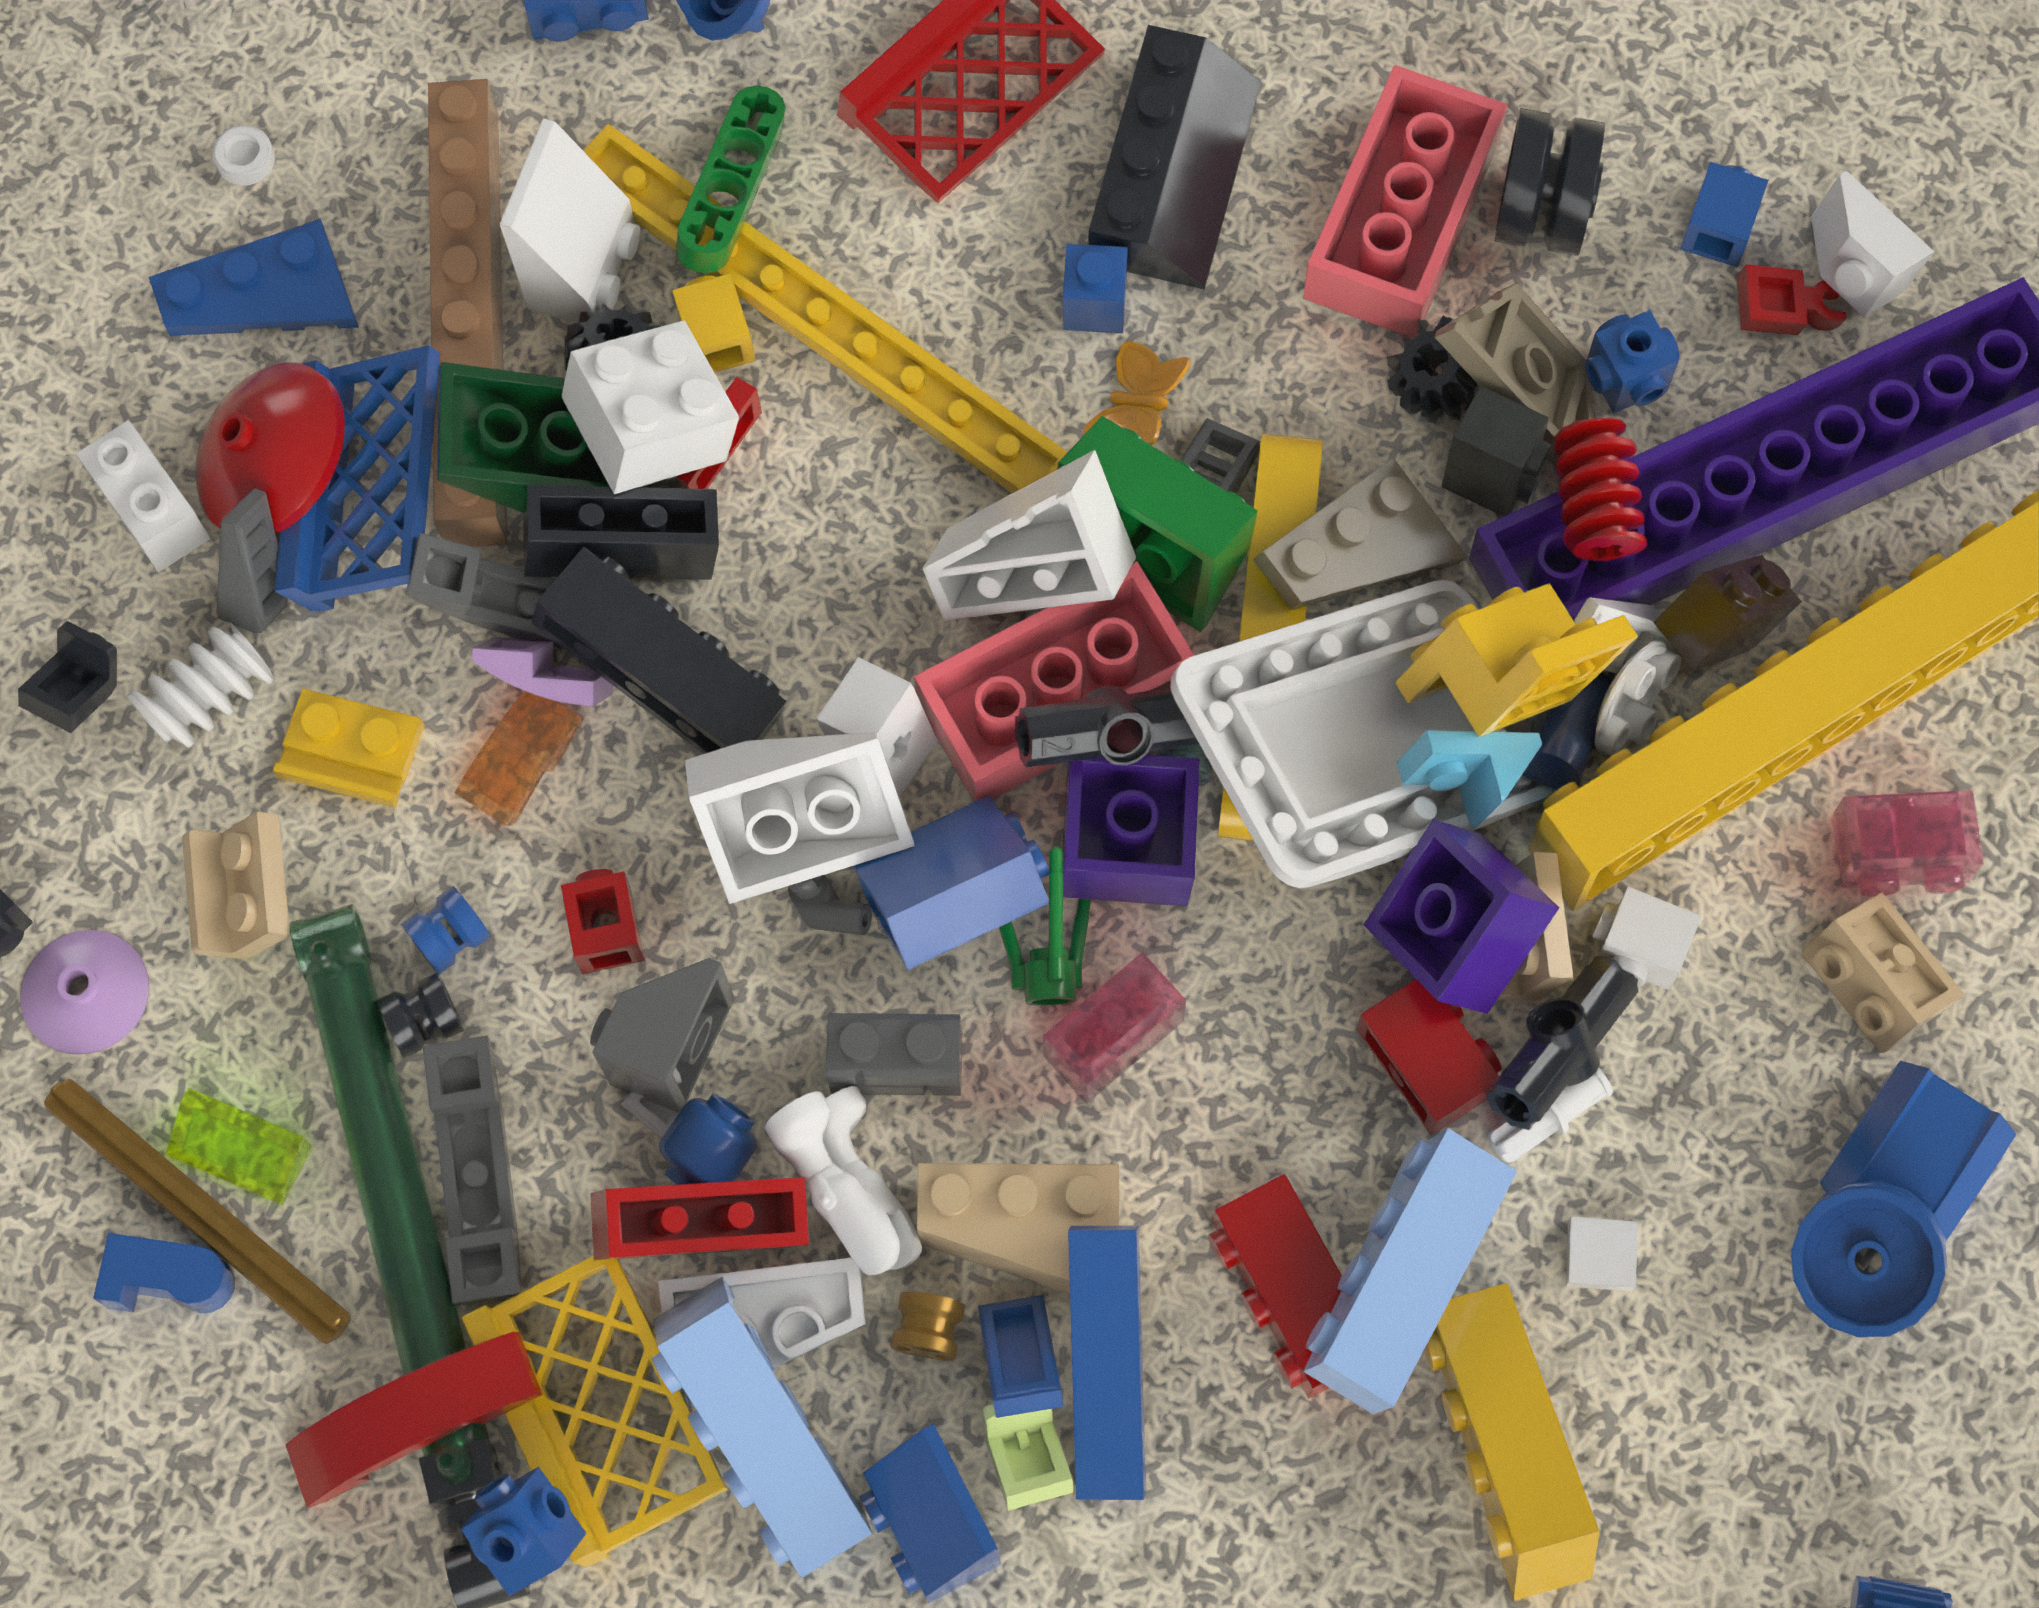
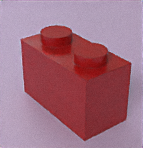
M1415 979L1360 1015L1357 1031L1428 1133L1432 1136L1488 1100L1486 1093L1498 1079V1072L1502 1070V1067L1490 1045L1481 1037L1474 1041L1461 1023L1460 1019L1464 1017L1462 1008L1437 1001Z

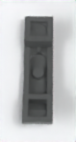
M423 533L418 535L406 590L408 597L439 612L476 626L520 639L553 641V646L563 648L532 624L537 601L556 578L524 577V570L481 559L482 549Z
M487 1035L422 1046L429 1107L435 1115L449 1235V1238H445L452 1304L460 1306L516 1296L521 1293L518 1231L504 1116L490 1038Z

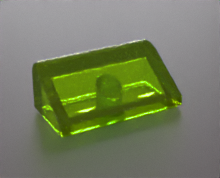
M187 1088L180 1103L165 1155L283 1206L313 1147L304 1137L196 1090Z

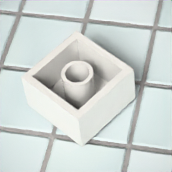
M685 320L574 350L570 353L561 397L614 494L727 461L739 416Z

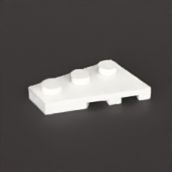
M852 1258L658 1281L661 1314L723 1276L735 1296L733 1303L736 1313L743 1324L748 1323L750 1326H753L775 1368L867 1325L861 1269ZM681 1388L689 1407H694L684 1389Z

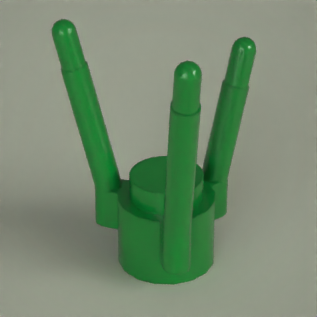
M1054 846L1050 850L1048 947L1030 950V962L1024 963L1012 921L999 927L1011 967L1012 990L1025 989V1001L1028 1005L1042 1006L1074 1003L1077 1001L1076 988H1083L1082 960L1091 900L1078 899L1068 956V949L1063 948V851L1059 846Z

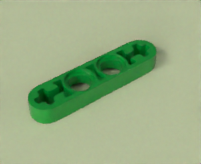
M746 87L738 91L733 98L680 220L677 233L676 255L684 267L694 272H716L729 261L782 135L786 105L783 98L776 91L768 87ZM756 112H762L763 114L757 125V131L748 128L749 118L752 119ZM732 150H744L751 153L756 160L750 164H735L729 161L725 154ZM713 192H726L733 195L738 202L732 206L721 207L712 204L707 199V196ZM707 225L714 229L713 240H709L706 246L698 245L702 240Z

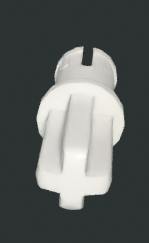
M1598 1068L1597 1072L1588 1080L1580 1084L1566 1086L1542 1119L1535 1122L1530 1130L1510 1126L1506 1119L1490 1129L1487 1134L1492 1149L1504 1162L1511 1163L1556 1132L1559 1135H1564L1569 1131L1568 1123L1604 1097L1607 1098L1613 1094L1611 1084L1602 1070Z

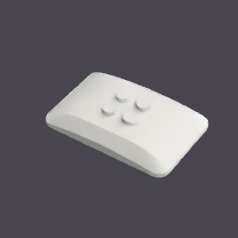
M1446 580L1429 582L1189 657L1181 662L1171 677L1170 688L1178 707L1268 867L1278 879L1287 885L1297 888L1312 887L1407 856L1418 844V841L1433 819L1474 831L1539 805L1557 791L1521 775L1501 805L1476 829H1471L1459 786L1450 790L1438 791L1431 789L1430 785L1402 784L1397 761L1427 730L1475 732L1449 689L1408 704L1395 683L1413 664L1410 655L1418 647L1438 637L1444 631L1440 625L1444 618L1467 604H1474L1477 610L1479 609L1469 593L1458 584ZM1536 715L1493 732L1529 733Z

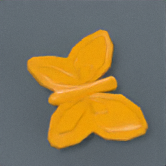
M1128 341L1122 344L1115 359L1117 380L1128 392L1113 391L1110 395V401L1112 404L1120 406L1101 411L1086 424L1083 435L1101 416H1104L1118 426L1136 432L1146 443L1152 446L1159 437L1162 421L1160 417L1161 411L1167 408L1169 404L1164 396L1177 387L1188 371L1191 361L1187 357H1181L1160 364L1158 356L1148 347Z

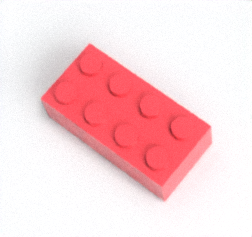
M1394 65L1307 264L1303 299L1396 333L1408 335L1410 338L1416 337L1418 335V319L1424 321L1500 142L1508 104Z
M1136 561L1132 564L1114 599L1045 608L913 677L915 692L935 736L973 802H976L988 795L991 799H994L1061 764L1056 763L1026 767L1023 764L1015 738V716L1019 715L1020 708L1084 700L1092 691L1103 686H1117L1128 694L1169 689L1171 687V677L1181 662L1195 655ZM1120 720L1116 722L1114 725H1112L1109 731H1112L1116 729L1118 726H1120L1123 720Z

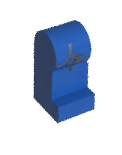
M108 1233L93 1299L108 1309L134 1312L137 1296L145 1295L178 1300L192 1311L212 1313L221 1309L231 1299L235 1289V1277L231 1267L207 1248Z

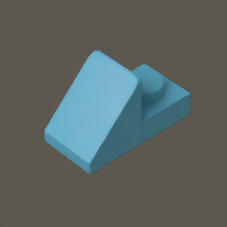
M1427 730L1397 761L1403 785H1430L1431 789L1438 791L1450 790L1459 786L1469 826L1471 829H1476L1506 799L1541 747L1542 742L1539 733L1491 732L1478 737L1474 731Z

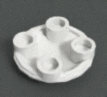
M1652 641L1639 650L1622 667L1610 684L1597 717L1595 747L1599 754H1609L1612 756L1621 751L1629 740L1642 745L1656 726L1658 712L1651 708L1660 690L1666 689L1676 677L1682 660L1680 655L1666 649L1664 642Z

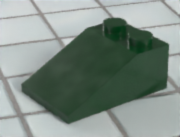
M441 362L439 367L438 481L524 513L527 485L610 487L561 397L565 378Z

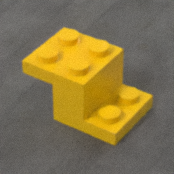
M1550 583L1527 592H1523L1521 587H1514L1497 596L1484 608L1477 610L1474 604H1467L1444 618L1440 623L1444 631L1438 637L1418 647L1410 655L1413 664L1395 683L1408 704L1449 689L1478 737H1481L1572 701L1638 635L1625 615L1597 624L1594 618H1589L1575 624Z

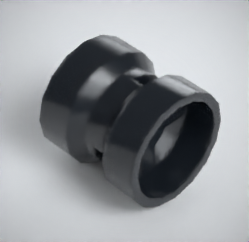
M438 972L421 979L417 988L406 994L394 991L377 999L386 1025L403 1058L422 1050L425 1041L439 1036L447 1039L464 1031L449 992Z

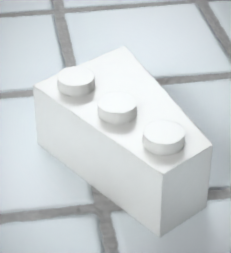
M1093 450L948 527L922 569L944 621L1112 600L1136 559V555L1096 451Z

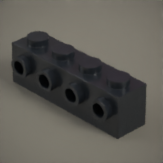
M583 547L537 601L532 619V624L702 754L744 741L762 740L778 721L787 702L779 695L778 687L770 678L757 670H750L749 672L729 657L728 649L720 640L704 631L695 632L678 619L679 614L670 602L655 593L645 594L628 581L629 576L623 567L606 555H599L597 557Z

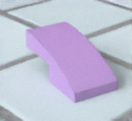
M493 637L472 648L473 662L504 682L526 692L555 701L592 707L613 695V685L591 668L553 666V641Z

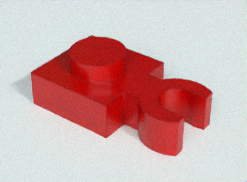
M1746 264L1737 274L1741 330L1798 336L1808 324L1817 330L1830 331L1838 328L1847 319L1846 312L1832 311L1823 303V299L1834 300L1840 295L1824 280L1818 282L1814 287L1804 286L1803 270Z

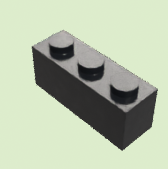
M527 485L523 517L524 577H558L581 549L585 547L597 557L599 555H606L615 560L627 572L629 578L712 580L719 548L717 489L633 488L614 494L610 487Z

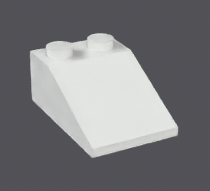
M543 118L501 219L500 227L528 310L578 323L580 312L582 311L597 314L600 312L602 304H605L611 310L614 308L620 290V278L617 276L623 259L631 260L634 257L639 245L641 230L640 226L635 224L629 198L555 121Z
M877 732L750 740L685 760L689 799L729 904L915 846Z

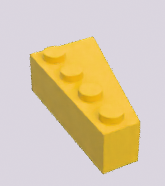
M1504 1283L1451 1298L1424 1349V1353L1431 1371L1442 1370L1448 1390L1442 1392L1445 1413L1452 1431H1461L1467 1454H1464L1467 1476L1475 1495H1481L1487 1514L1486 1526L1495 1555L1498 1559H1501L1513 1600H1519L1590 1580L1593 1576L1600 1531L1509 1285Z

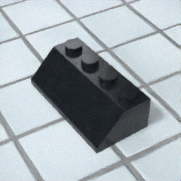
M1153 25L1147 26L1088 230V245L1128 247L1127 272L1204 290L1261 87V81L1208 38Z

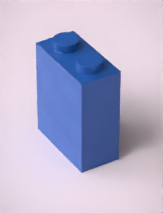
M989 795L911 831L914 847L852 866L874 917L907 970L1049 904L1041 881L1042 878L1049 875V868L1040 848L1034 840H1027L1025 832L1014 812L1003 815Z

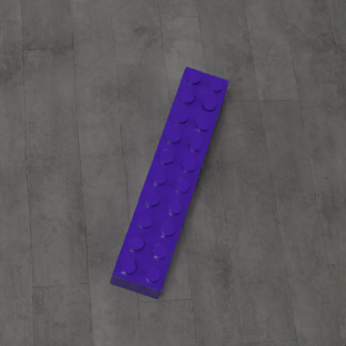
M2022 277L1629 458L1626 461L1635 463L1639 467L1637 479L1629 484L1637 486L1642 492L1640 502L1629 508L1640 510L1644 514L1645 520L1642 526L1630 532L1643 534L1647 538L1645 549L1636 554L1608 561L1585 560L1575 557L1563 542L1564 530L1567 527L1561 519V509L1564 503L1559 497V492H1556L1478 528L1475 533L1469 560L1492 600L1514 587H1521L1523 592H1527L1550 583L1573 621L1589 598L1653 605L1687 589L1702 572L1762 554L2038 425L2039 300L2025 278Z

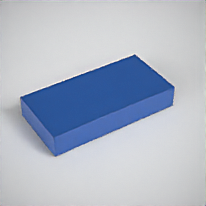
M1044 1295L979 1305V1318L996 1418L1064 1407Z

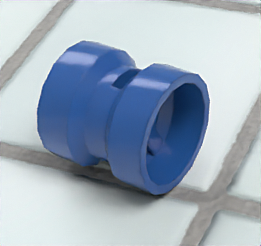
M454 886L439 895L436 906L426 914L415 913L400 924L439 975L455 964L456 954L466 947L476 948L491 937L482 921ZM444 918L457 935L454 939L440 922L441 919Z

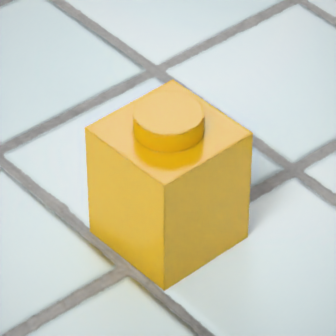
M731 273L719 277H697L689 281L684 287L672 290L679 320H685L714 373L756 361L751 335Z

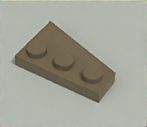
M1393 457L1268 547L1253 560L1290 610L1353 594L1365 587L1388 581L1390 583L1411 578L1417 573L1436 568L1438 570L1445 569L1461 563L1467 558V555Z

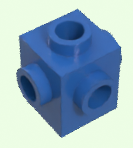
M1651 310L1631 318L1627 314L1619 315L1602 324L1594 334L1590 351L1585 361L1586 374L1594 390L1599 394H1603L1613 414L1633 405L1638 407L1645 406L1658 400L1668 391L1679 362V348L1671 331L1666 327L1660 328Z
M539 1467L515 1481L507 1473L488 1484L475 1496L474 1500L479 1507L460 1529L470 1542L475 1556L483 1564L487 1565L508 1596L561 1568L586 1535L585 1530L570 1511L568 1501L563 1493L551 1485Z

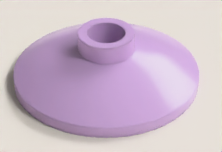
M83 930L66 934L45 946L29 965L22 981L20 993L23 1017L32 1033L52 1049L68 1054H89L102 1051L125 1038L142 1017L149 995L148 973L137 951L125 940L114 934L97 930ZM78 977H88V987L82 994H69V987L73 980Z

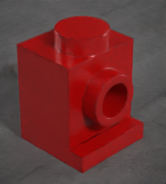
M594 869L579 874L575 878L576 882L561 885L573 955L582 974L645 961L631 886L624 871L613 873L610 869ZM602 914H611L616 917L615 924L593 928L595 919Z

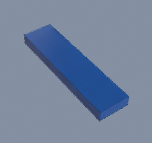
M1071 1226L1068 1230L1076 1500H1144L1146 1496L1139 1226Z

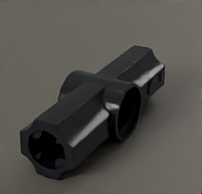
M1103 686L1092 691L1084 700L1020 708L1019 715L1015 716V738L1019 748L1020 759L1026 767L1105 757L1107 761L1115 765H1129L1138 762L1151 750L1199 744L1178 707L1171 688L1128 694L1117 686ZM1120 720H1123L1120 726H1118L1116 729L1112 731H1109L1112 725H1114L1116 722Z
M1596 956L1589 965L1584 967L1561 998L1550 999L1537 1005L1526 1019L1530 1038L1486 1093L1491 1109L1505 1118L1510 1126L1530 1130L1535 1122L1542 1119L1566 1086L1580 1084L1593 1076L1600 1065L1597 1045L1639 992L1634 975L1623 970L1615 959Z

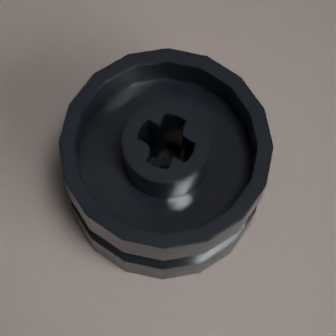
M1520 108L1506 171L1494 241L1524 247L1533 237L1539 210L1546 211L1548 215L1544 242L1547 250L1578 256L1583 244L1588 219L1593 218L1603 171V162H1600L1605 133V122L1575 117L1566 126L1560 154L1551 153L1555 122L1551 113Z

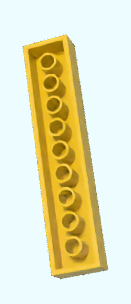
M2039 490L2018 503L2011 511L2014 517L1998 527L1992 521H1988L1973 530L1960 543L1963 548L1945 559L1941 553H1937L1923 561L1910 573L1911 581L1894 591L1890 585H1886L1872 593L1858 606L1860 613L1842 623L1838 617H1835L1819 626L1806 639L1809 645L1790 656L1786 650H1782L1772 655L1754 671L1757 677L1739 689L1733 682L1721 687L1702 703L1704 710L1685 722L1682 716L1679 715L1668 720L1650 735L1649 739L1652 743L1632 755L1629 749H1623L1612 755L1597 768L1596 772L1599 776L1579 788L1575 782H1571L1551 794L1543 803L1545 810L1541 818L1535 823L1537 829L1529 847V852L1557 853L1562 895L1571 910L1575 911L2039 617Z

